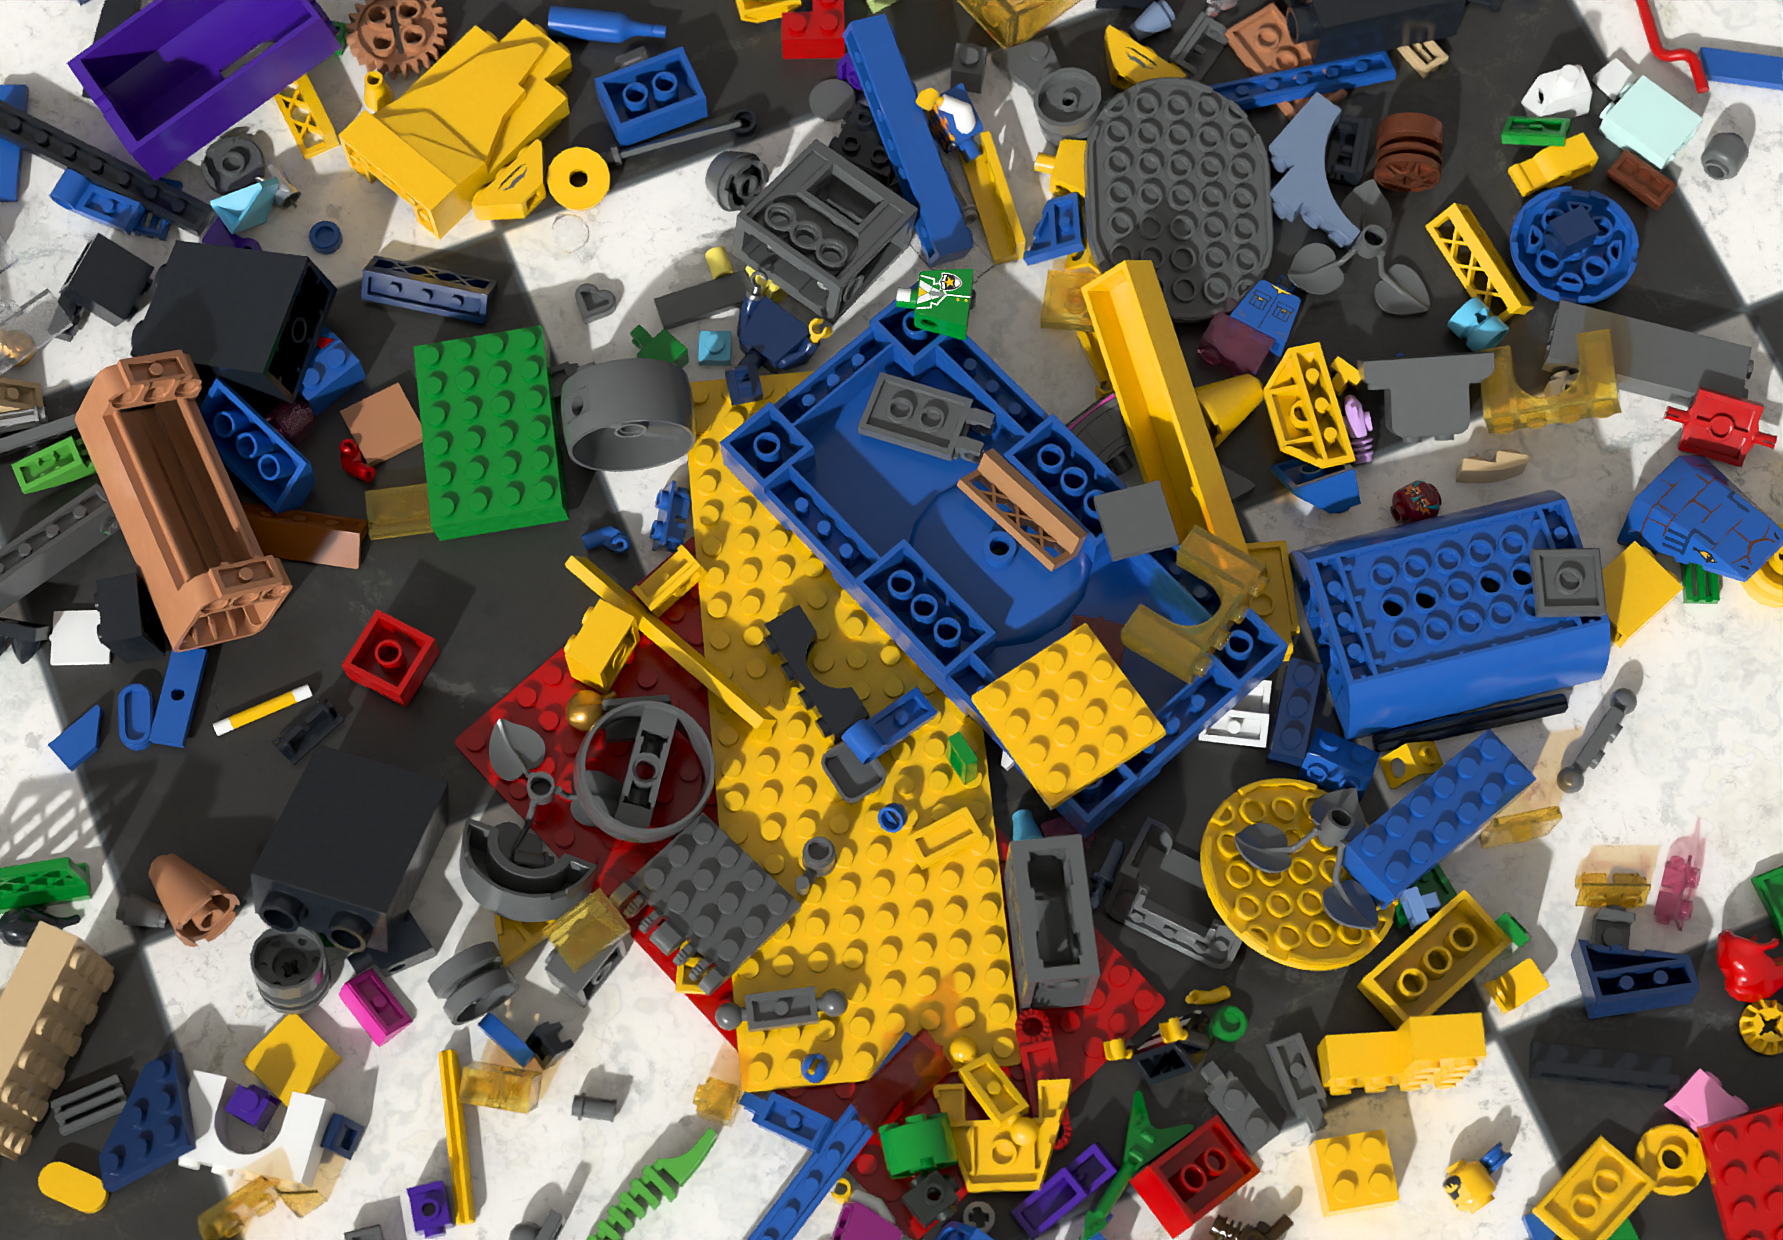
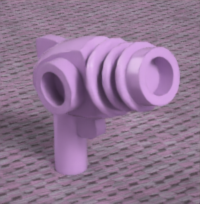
M1347 395L1343 400L1346 416L1342 417L1347 434L1352 439L1350 443L1355 457L1353 464L1367 463L1373 460L1372 454L1374 452L1373 450H1367L1372 447V444H1366L1371 442L1373 438L1365 437L1367 436V431L1373 430L1369 411L1363 412L1361 402L1354 395Z

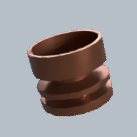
M1413 112L1393 114L1380 121L1376 138V148L1378 150L1374 169L1376 182L1384 188L1408 193L1425 191L1439 184L1442 177L1441 165L1443 158L1441 152L1444 144V127L1442 123L1432 116Z

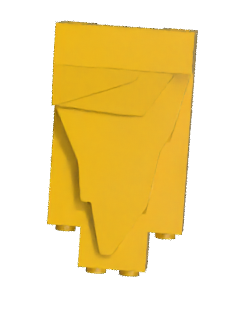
M523 19L500 42L490 31L484 32L475 25L401 97L373 114L364 110L338 135L349 166L371 184L377 179L382 181L413 207L417 222L441 240L473 208L471 202L475 194L481 188H486L492 183L500 169L505 166L508 167L517 158L518 153L526 145L530 146L536 139L542 141L570 114L567 101L568 96L562 88L557 86L573 71L570 51L562 43H555L548 38L547 33L541 26L537 24L533 26L526 19Z

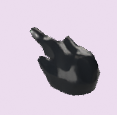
M44 905L17 906L4 912L0 918V939L8 946L25 948L39 921L63 930L67 926L79 923L80 916L76 914L70 917H56L42 912L47 909Z

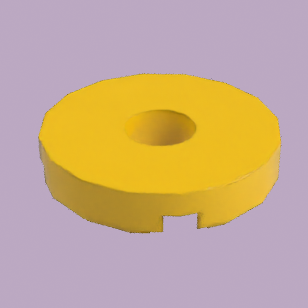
M574 147L564 150L553 159L548 168L547 183L549 191L553 198L568 210L582 212L593 209L606 197L610 189L611 177L607 164L599 154L589 148ZM581 171L587 174V183L579 188L572 186L570 183L572 174Z
M1667 1123L1655 1126L1641 1136L1635 1147L1634 1163L1657 1182L1653 1191L1658 1194L1668 1196L1685 1194L1695 1188L1706 1173L1707 1166L1700 1140L1690 1133V1130L1681 1125ZM1670 1150L1677 1154L1679 1158L1677 1169H1670L1664 1165L1662 1161L1664 1151Z

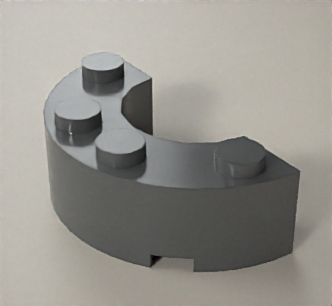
M467 818L461 843L460 874L468 892L487 910L501 917L523 923L553 920L572 912L591 893L597 868L596 864L564 853L558 862L546 868L530 869L520 867L509 861L500 851L498 844L500 829Z

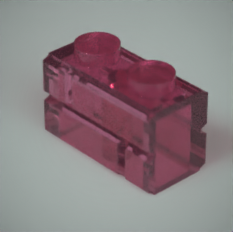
M1217 311L1200 340L1197 352L1201 353L1202 358L1210 364L1217 365L1220 363L1228 367L1235 377L1250 374L1257 378L1272 352L1275 340Z

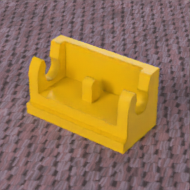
M682 544L676 548L678 551L640 586L636 585L632 588L634 593L658 618L708 573Z

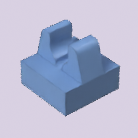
M1417 886L1405 890L1399 897L1411 930L1422 927L1430 919L1428 913L1438 910V906H1441L1436 892L1421 896Z

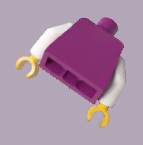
M841 1178L837 1180L840 1186L847 1188V1192L843 1195L831 1192L834 1201L843 1204L830 1240H901L902 1230L895 1226V1218L882 1199L860 1189L852 1190L849 1181Z

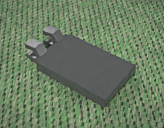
M880 372L858 425V433L951 462L953 459L958 460L960 456L965 461L979 464L985 453L983 450L984 443L969 438L967 435L971 428L976 433L991 436L995 428V414L974 408L973 399Z

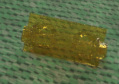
M1582 872L1581 875L1575 876V888L1579 889L1575 906L1592 908L1605 907L1606 905H1618L1625 908L1644 907L1651 884H1647L1646 877L1640 876L1639 873H1613V883H1608L1606 873Z

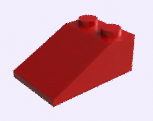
M1217 1114L1129 1182L1171 1238L1175 1239L1261 1171Z

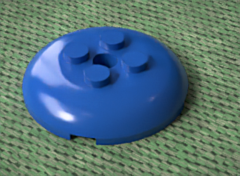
M1565 186L1544 191L1533 197L1523 206L1511 229L1510 251L1519 274L1536 292L1556 302L1563 300L1584 305L1607 299L1621 290L1631 278L1637 265L1639 240L1630 217L1616 202L1594 190L1586 192L1573 190L1572 186ZM1583 205L1600 231L1592 246L1559 261L1556 255L1551 253L1545 246L1543 234L1549 221Z

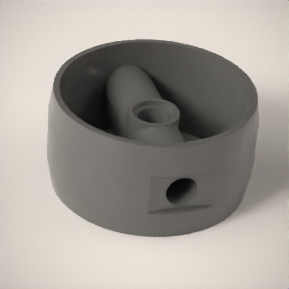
M648 358L607 361L578 371L569 377L562 386L561 416L564 440L570 458L578 465L593 470L609 472L649 469L679 459L687 454L695 445L697 423L692 388L686 372L673 363Z
M659 701L630 702L611 709L590 727L575 758L574 786L583 810L590 820L602 831L617 839L633 843L658 842L684 830L694 821L707 804L715 780L714 755L703 729L691 716L681 709ZM641 717L616 813L613 818L601 808L590 791L585 772L587 749L591 740L607 726L623 719ZM676 729L689 741L697 755L701 769L700 794L694 809L686 817L665 827L648 829L672 737ZM641 764L649 766L652 769L653 777L649 780L639 778L635 771L636 766Z

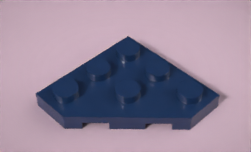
M171 1050L145 1064L99 1156L104 1190L114 1192L197 1148L182 1053Z

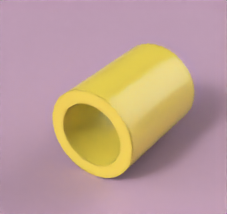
M715 247L705 253L713 280L734 273L725 247Z

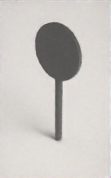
M838 79L820 82L813 88L809 96L811 111L815 116L825 121L843 119L847 111L852 112L856 103L852 87Z

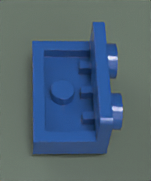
M1316 728L1298 776L1333 791L1356 788L1358 800L1361 801L1371 781L1380 753L1333 733Z

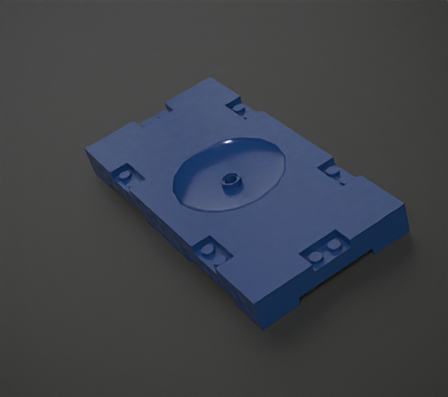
M918 281L910 289H917ZM896 298L869 320L870 326L805 380L774 405L771 402L766 404L720 442L723 464L788 531L792 530L832 572V577L945 695L967 717L971 716L1014 762L1013 757L972 702V695L1084 623L1089 626L1166 730V735L1055 808L1086 839L1157 776L1161 768L1207 727L1211 728L1283 663L1288 644L1241 598L1236 600L1179 543L1177 546L1112 562L1093 500L1094 496L1128 487L1053 413L1049 416L968 335L966 340H960L915 327V309L896 307ZM880 372L973 399L974 408L995 414V428L991 436L976 433L970 428L967 437L983 442V450L985 452L992 448L997 451L1088 533L1077 557L1051 572L957 487L959 479L976 470L979 464L965 461L960 456L958 460L953 459L951 462L859 434L858 425ZM979 480L973 483L978 490L989 492V489ZM996 503L1000 510L1012 513V510L1007 505ZM1020 525V528L1026 533L1036 535V532L1030 526ZM1044 546V550L1053 558L1060 555L1054 548ZM1001 548L1007 551V553L999 556L991 551ZM1127 643L1137 647L1152 645L1154 648L1144 652V654L1132 651ZM1015 762V763H1014V766H1015V767L1024 775V777L1028 780V778L1025 776V774H1024L1023 771L1020 769V767L1018 766V764Z

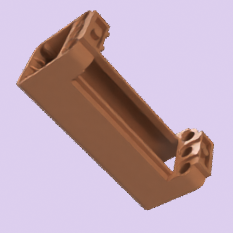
M182 349L120 359L117 364L102 369L96 375L74 418L174 652L178 653L248 637L262 631L293 587L281 560L274 558L273 555L264 556L196 404L195 399L202 389V381L191 356L183 353ZM155 403V407L125 413L120 412V409Z

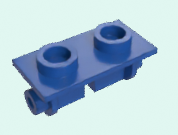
M672 481L663 490L660 489L656 497L655 508L659 509L657 520L653 522L650 530V539H653L652 551L654 552L664 545L666 546V551L674 553L678 551L676 549L678 546L684 544L687 524L676 522L675 519L686 520L688 518L691 495H689V489L684 487H677L675 490L676 481Z

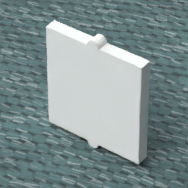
M97 610L54 611L53 631L49 635V639L52 642L51 665L111 664V650L101 644L97 636V625L100 624V614Z

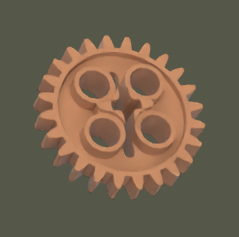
M365 0V5L355 4L357 13H349L351 23L346 24L349 34L346 36L352 56H356L360 66L365 64L368 72L374 71L376 68L382 76L386 72H390L392 80H395L397 72H402L403 77L408 79V71L413 70L417 75H420L419 66L423 65L430 69L429 59L439 60L440 57L437 50L446 49L444 40L448 39L446 29L448 24L443 9L438 7L436 0ZM392 9L396 10L404 49L403 54H398L395 30L391 17ZM409 14H415L414 16L406 17ZM377 20H384L380 23H375ZM419 40L416 44H410L412 41ZM389 46L387 49L380 50L381 47Z

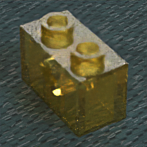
M473 1061L463 1067L458 1102L528 1114L538 1107L543 1072Z

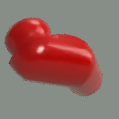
M353 439L343 440L340 443L339 449L341 451V465L344 471L365 482L373 480L376 471L374 467L363 462L362 452L356 441Z

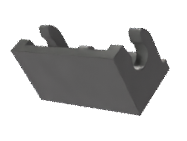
M1202 11L1169 56L1168 63H1174L1179 66L1183 73L1186 74V79L1201 82L1228 44L1229 39L1223 36L1227 32L1226 27L1208 17Z

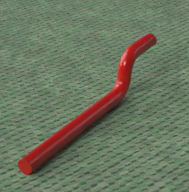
M1635 0L1649 48L1653 55L1665 62L1680 60L1687 62L1697 93L1702 94L1709 91V84L1699 56L1686 48L1665 49L1661 43L1649 0Z

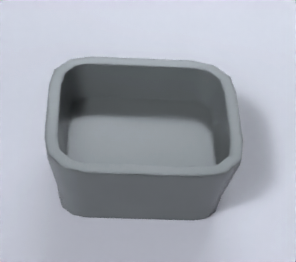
M844 741L828 750L821 759L824 772L847 804L854 805L859 803L869 794L878 791L885 783L887 775L879 760L875 758L868 764L863 765Z

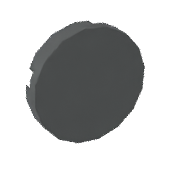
M239 136L221 138L211 144L201 162V170L205 182L214 192L223 196L258 183L255 178H264L266 170L264 156L260 148L253 141L240 139Z

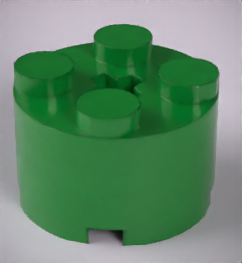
M947 1112L928 1117L926 1114H918L905 1118L906 1124L899 1126V1123H892L878 1128L890 1179L915 1176L914 1173L925 1170L929 1173L936 1169L940 1170L953 1166L959 1162Z

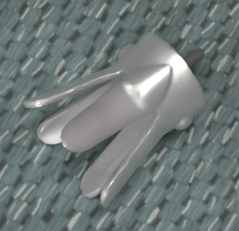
M282 163L280 165L287 181L273 164H269L268 169L273 178L277 177L279 181L274 197L276 203L279 204L281 209H286L291 205L297 208L295 202L300 198L301 192L291 184ZM256 177V178H255V180H256L258 183H259V182H262V181H265V180H264L263 178H261V177Z

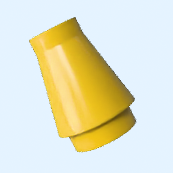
M368 72L364 77V103L368 108L377 112L394 102L395 93L383 79L380 72Z

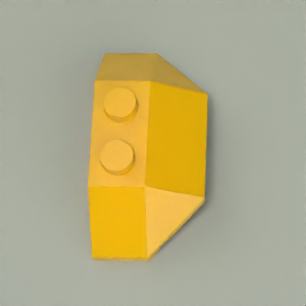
M1320 342L1288 348L1263 389V395L1280 451L1322 469L1355 462L1354 453Z

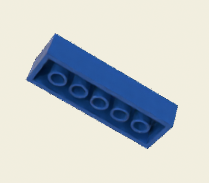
M1489 728L1350 841L1344 849L1342 866L1355 881L1360 883L1370 893L1373 901L1384 910L1398 899L1405 890L1410 889L1518 799L1537 778Z

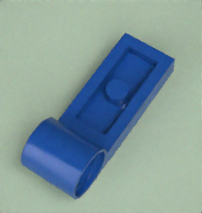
M71 169L64 171L49 194V197L61 207L128 235L131 234L146 210L140 202L92 184L84 176Z
M915 687L870 719L866 720L864 718L853 724L842 735L841 739L860 762L865 765L930 722L938 712L920 690Z

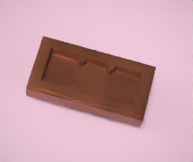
M1626 149L1605 175L1656 211L1661 208L1678 185Z

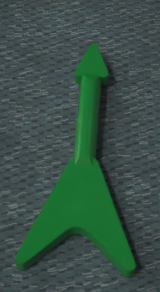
M1136 1091L1132 1099L1122 1160L1123 1164L1094 1211L1087 1212L1081 1240H1090L1106 1228L1108 1223L1105 1219L1135 1172L1183 1140L1194 1130L1192 1124L1164 1129L1154 1128L1150 1124L1141 1091Z

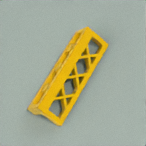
M306 73L292 83V85L297 87L293 98L280 95L279 93L273 96L304 160L339 146L335 130ZM295 107L309 111L305 123L291 118ZM309 131L321 135L324 142L306 148L303 141Z
M990 131L980 133V145L978 146L983 153L981 156L966 163L958 150V158L973 204L978 209V220L994 266L1023 258L1026 240Z
M1454 203L1425 226L1471 298L1477 296L1490 308L1492 296L1501 297L1508 309L1498 315L1503 322L1507 321L1514 314L1525 315L1534 308L1468 205ZM1449 218L1455 226L1453 240L1444 239L1438 230V227ZM1459 245H1466L1471 250L1469 265H1462L1458 261ZM1476 270L1484 271L1488 277L1486 291L1477 290L1473 284ZM1494 287L1498 293L1493 292Z

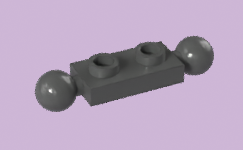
M1620 688L1611 694L1610 710L1599 723L1572 765L1561 769L1557 775V785L1563 792L1570 794L1578 792L1584 785L1583 773L1588 767L1592 769L1597 767L1605 755V752L1600 750L1606 740L1610 743L1615 740L1623 728L1618 722L1623 715L1633 712L1637 706V697L1633 691L1627 688Z
M815 986L744 995L746 1007H740L734 1002L721 1004L715 1012V1020L719 1027L724 1030H734L740 1026L742 1021H747L749 1032L819 1024L818 1012L823 1011L831 1017L840 1016L847 1010L848 998L842 990L835 988L827 990L823 993L822 997L816 998Z

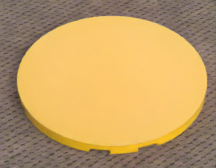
M1273 778L1256 781L1241 787L1237 792L1224 800L1213 813L1205 828L1200 851L1201 872L1213 906L1226 925L1243 942L1261 955L1278 963L1298 969L1317 971L1338 969L1359 961L1368 955L1388 933L1393 924L1392 920L1399 898L1384 910L1374 902L1378 914V924L1372 930L1346 927L1331 919L1322 905V895L1327 888L1334 887L1332 878L1338 847L1323 845L1319 841L1318 836L1312 838L1296 852L1288 853L1292 863L1289 869L1284 872L1268 873L1248 863L1239 853L1234 843L1235 834L1240 833L1251 824L1268 823L1280 829L1287 837V846H1292L1313 830L1315 823L1311 819L1310 808L1316 799L1327 794V792L1318 789L1316 784L1302 780ZM1341 865L1340 883L1350 879L1354 880Z

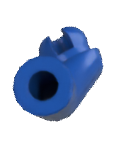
M606 526L581 535L586 550L602 545L615 553H624L630 547L629 537L612 526Z

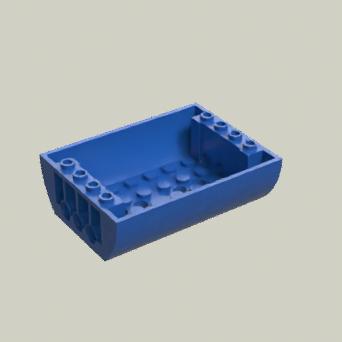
M1546 490L1302 548L1289 553L1288 557L1293 578L1320 662L1323 664L1322 669L1346 740L1350 741L1383 731L1407 727L1602 679L1608 665L1610 653V621L1607 613L1604 616L1588 617L1535 616L1530 551L1532 549L1584 548L1567 499L1554 490ZM1515 571H1524L1529 575L1531 582L1527 585H1521L1515 581L1513 573ZM1485 578L1493 579L1498 585V591L1494 593L1485 591L1481 586V580ZM1419 594L1429 595L1433 600V607H1420L1416 602V596ZM1384 603H1397L1401 608V614L1398 616L1388 615L1384 611Z

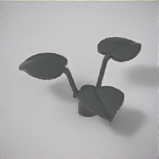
M1370 179L1354 188L1340 206L1343 214L1361 231L1355 246L1341 259L1336 261L1335 253L1330 247L1321 243L1308 244L1297 252L1287 273L1289 280L1299 289L1311 294L1323 295L1331 293L1340 287L1344 281V274L1338 266L1343 265L1354 254L1358 253L1366 259L1377 257L1379 276L1382 280L1376 284L1374 296L1382 310L1391 315L1405 316L1424 313L1430 307L1427 290L1421 278L1414 270L1406 265L1395 264L1389 269L1387 274L1385 272V252L1382 248L1387 240L1385 230L1391 224L1392 212L1388 201L1379 190L1374 179Z
M500 718L494 726L489 742L491 766L495 773L506 781H514L524 773L529 778L527 781V791L531 800L522 829L513 822H504L495 826L500 829L498 844L503 855L509 860L510 856L514 857V855H511L513 849L542 854L541 839L534 834L528 833L536 806L548 804L555 795L572 800L570 810L572 816L578 822L585 826L597 827L587 816L578 800L574 786V777L571 781L572 793H568L562 790L560 786H555L554 779L550 774L546 772H530V770L538 768L545 758L546 749L541 736L529 727ZM594 770L585 771L587 783L593 797L601 808L614 818L623 784L606 773Z
M1356 788L1333 791L1316 799L1310 808V816L1315 823L1313 830L1292 846H1287V837L1280 829L1268 823L1251 824L1240 833L1235 834L1234 843L1242 857L1253 867L1268 873H1280L1288 870L1292 863L1288 853L1296 852L1315 836H1318L1319 841L1327 847L1337 846L1338 850L1332 878L1334 887L1327 888L1322 895L1324 910L1331 919L1346 927L1372 930L1377 927L1378 914L1370 893L1355 880L1350 879L1342 883L1339 880L1344 849L1348 844L1346 840H1353L1366 828L1365 816L1359 804Z

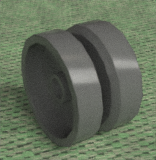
M1074 67L1059 69L1048 74L1038 84L1033 95V107L1045 139L1056 148L1059 147L1060 141L1063 139L1087 141L1094 121L1106 106L1103 100L1102 89L1096 77L1086 70Z
M483 942L461 951L440 965L427 980L438 999H447L443 1009L453 1025L469 1023L486 1015L507 1001L519 987L509 968H500L504 959L494 942Z

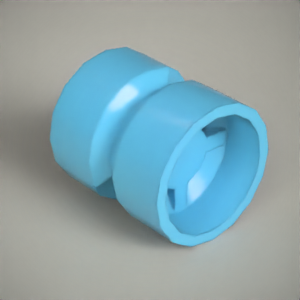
M1477 296L1466 302L1451 317L1447 324V327L1459 339H1467L1466 346L1472 352H1490L1509 331V327L1497 315H1489L1490 308Z

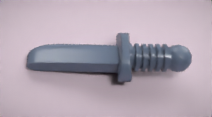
M1116 838L1100 872L1093 871L1091 878L1095 881L1089 894L1091 909L1099 907L1107 888H1112L1115 882L1112 877L1124 853V843Z

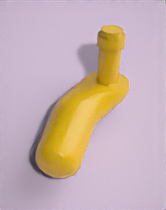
M1225 985L1210 991L1193 990L1185 997V1001L1188 1004L1193 1003L1196 1005L1216 1004L1228 999L1231 996V991Z

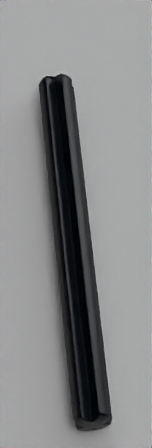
M1564 694L1551 695L1375 733L1372 737V744L1374 750L1380 753L1397 749L1406 743L1436 741L1565 713L1568 709V702Z

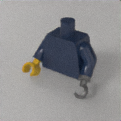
M760 270L753 272L750 276V284L753 288L747 290L738 316L736 334L739 338L740 350L746 354L738 363V366L747 365L749 367L757 365L758 370L762 366L772 374H778L782 370L787 371L806 365L820 346L819 340L821 338H829L832 335V327L826 326L820 334L819 326L823 323L824 319H813L809 326H807L768 297L764 296L762 298L761 286L756 283L755 276L760 275L765 281L768 280V276Z

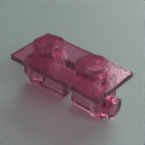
M1689 855L1687 863H1684V859L1679 856H1671L1670 861H1666L1661 886L1673 888L1672 893L1659 891L1653 913L1656 916L1655 921L1657 923L1668 925L1670 920H1673L1679 931H1682L1684 921H1689L1691 918L1693 901L1690 900L1692 888L1697 889L1700 881L1701 871L1700 868H1697L1692 855Z

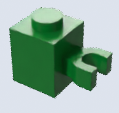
M640 324L630 332V335L633 337L632 343L640 349L637 353V358L663 360L681 368L689 363L687 348L665 328L654 338Z

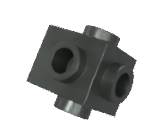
M936 1169L929 1175L925 1170L909 1183L912 1189L902 1198L905 1206L921 1226L926 1229L936 1220L940 1224L944 1223L957 1212L954 1205L958 1203L959 1197L956 1192L960 1189L947 1173L941 1176ZM931 1193L937 1194L939 1200L931 1201L927 1195Z

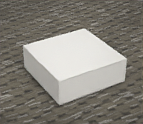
M1617 58L1597 72L1592 79L1613 101L1619 98V94L1630 81L1635 84L1638 80Z

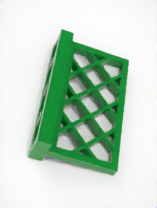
M69 857L0 868V914H4V912L17 906H52L92 899L90 871L87 863L76 864Z

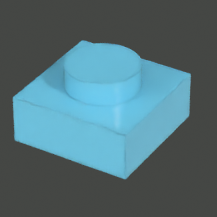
M699 331V366H731V331Z

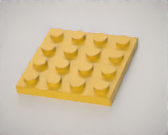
M1086 623L972 695L974 705L1050 810H1053L1166 735V730Z

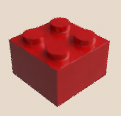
M377 609L343 662L342 667L349 679L407 708L441 651L434 638Z

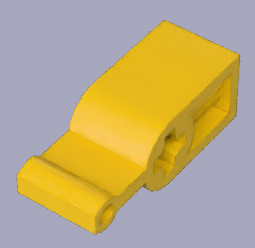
M1582 132L1566 139L1565 146H1549L1537 153L1533 158L1520 164H1514L1509 167L1508 173L1521 195L1525 197L1544 187L1553 188L1591 172L1599 157Z

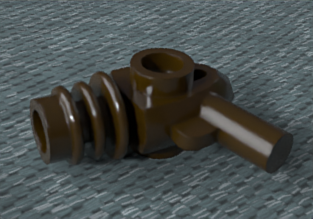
M1218 1214L1209 1234L1214 1236L1215 1240H1218L1220 1236H1222V1240H1279L1294 1223L1287 1215L1283 1214L1271 1227L1264 1221H1260L1256 1227L1247 1223L1240 1230L1241 1221L1234 1227L1235 1220L1232 1219L1228 1224V1216L1223 1217Z

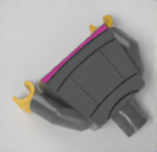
M1106 380V389L1108 391H1103L1096 385L1095 397L1097 401L1066 423L1065 426L1104 464L1108 462L1115 474L1120 476L1133 467L1132 462L1123 451L1131 445V441L1111 380Z

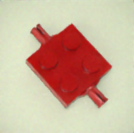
M1698 387L1693 403L1688 407L1687 411L1668 405L1664 413V419L1682 423V433L1677 444L1678 450L1734 466L1742 467L1747 452L1754 444L1774 449L1777 442V435L1759 431V420L1764 409L1762 403L1705 387Z

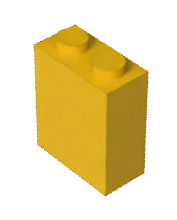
M1636 541L1602 570L1606 610L1610 621V639L1621 648L1670 604L1684 588L1672 571L1664 569L1655 560L1653 553L1648 548L1640 546Z

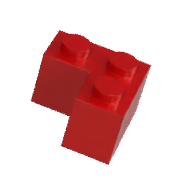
M813 0V12H782L783 59L842 58L845 55V41L842 36L844 33V0Z

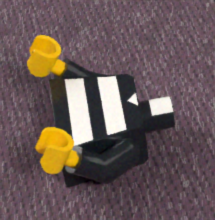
M1195 1010L1193 1013L1182 1017L1170 1018L1166 1023H1159V1029L1141 1046L1129 1045L1125 1050L1124 1038L1106 1041L1103 1044L1107 1060L1112 1061L1125 1058L1127 1062L1135 1063L1148 1083L1152 1085L1194 1071L1215 1043V1036L1209 1027L1210 1019L1206 1013Z

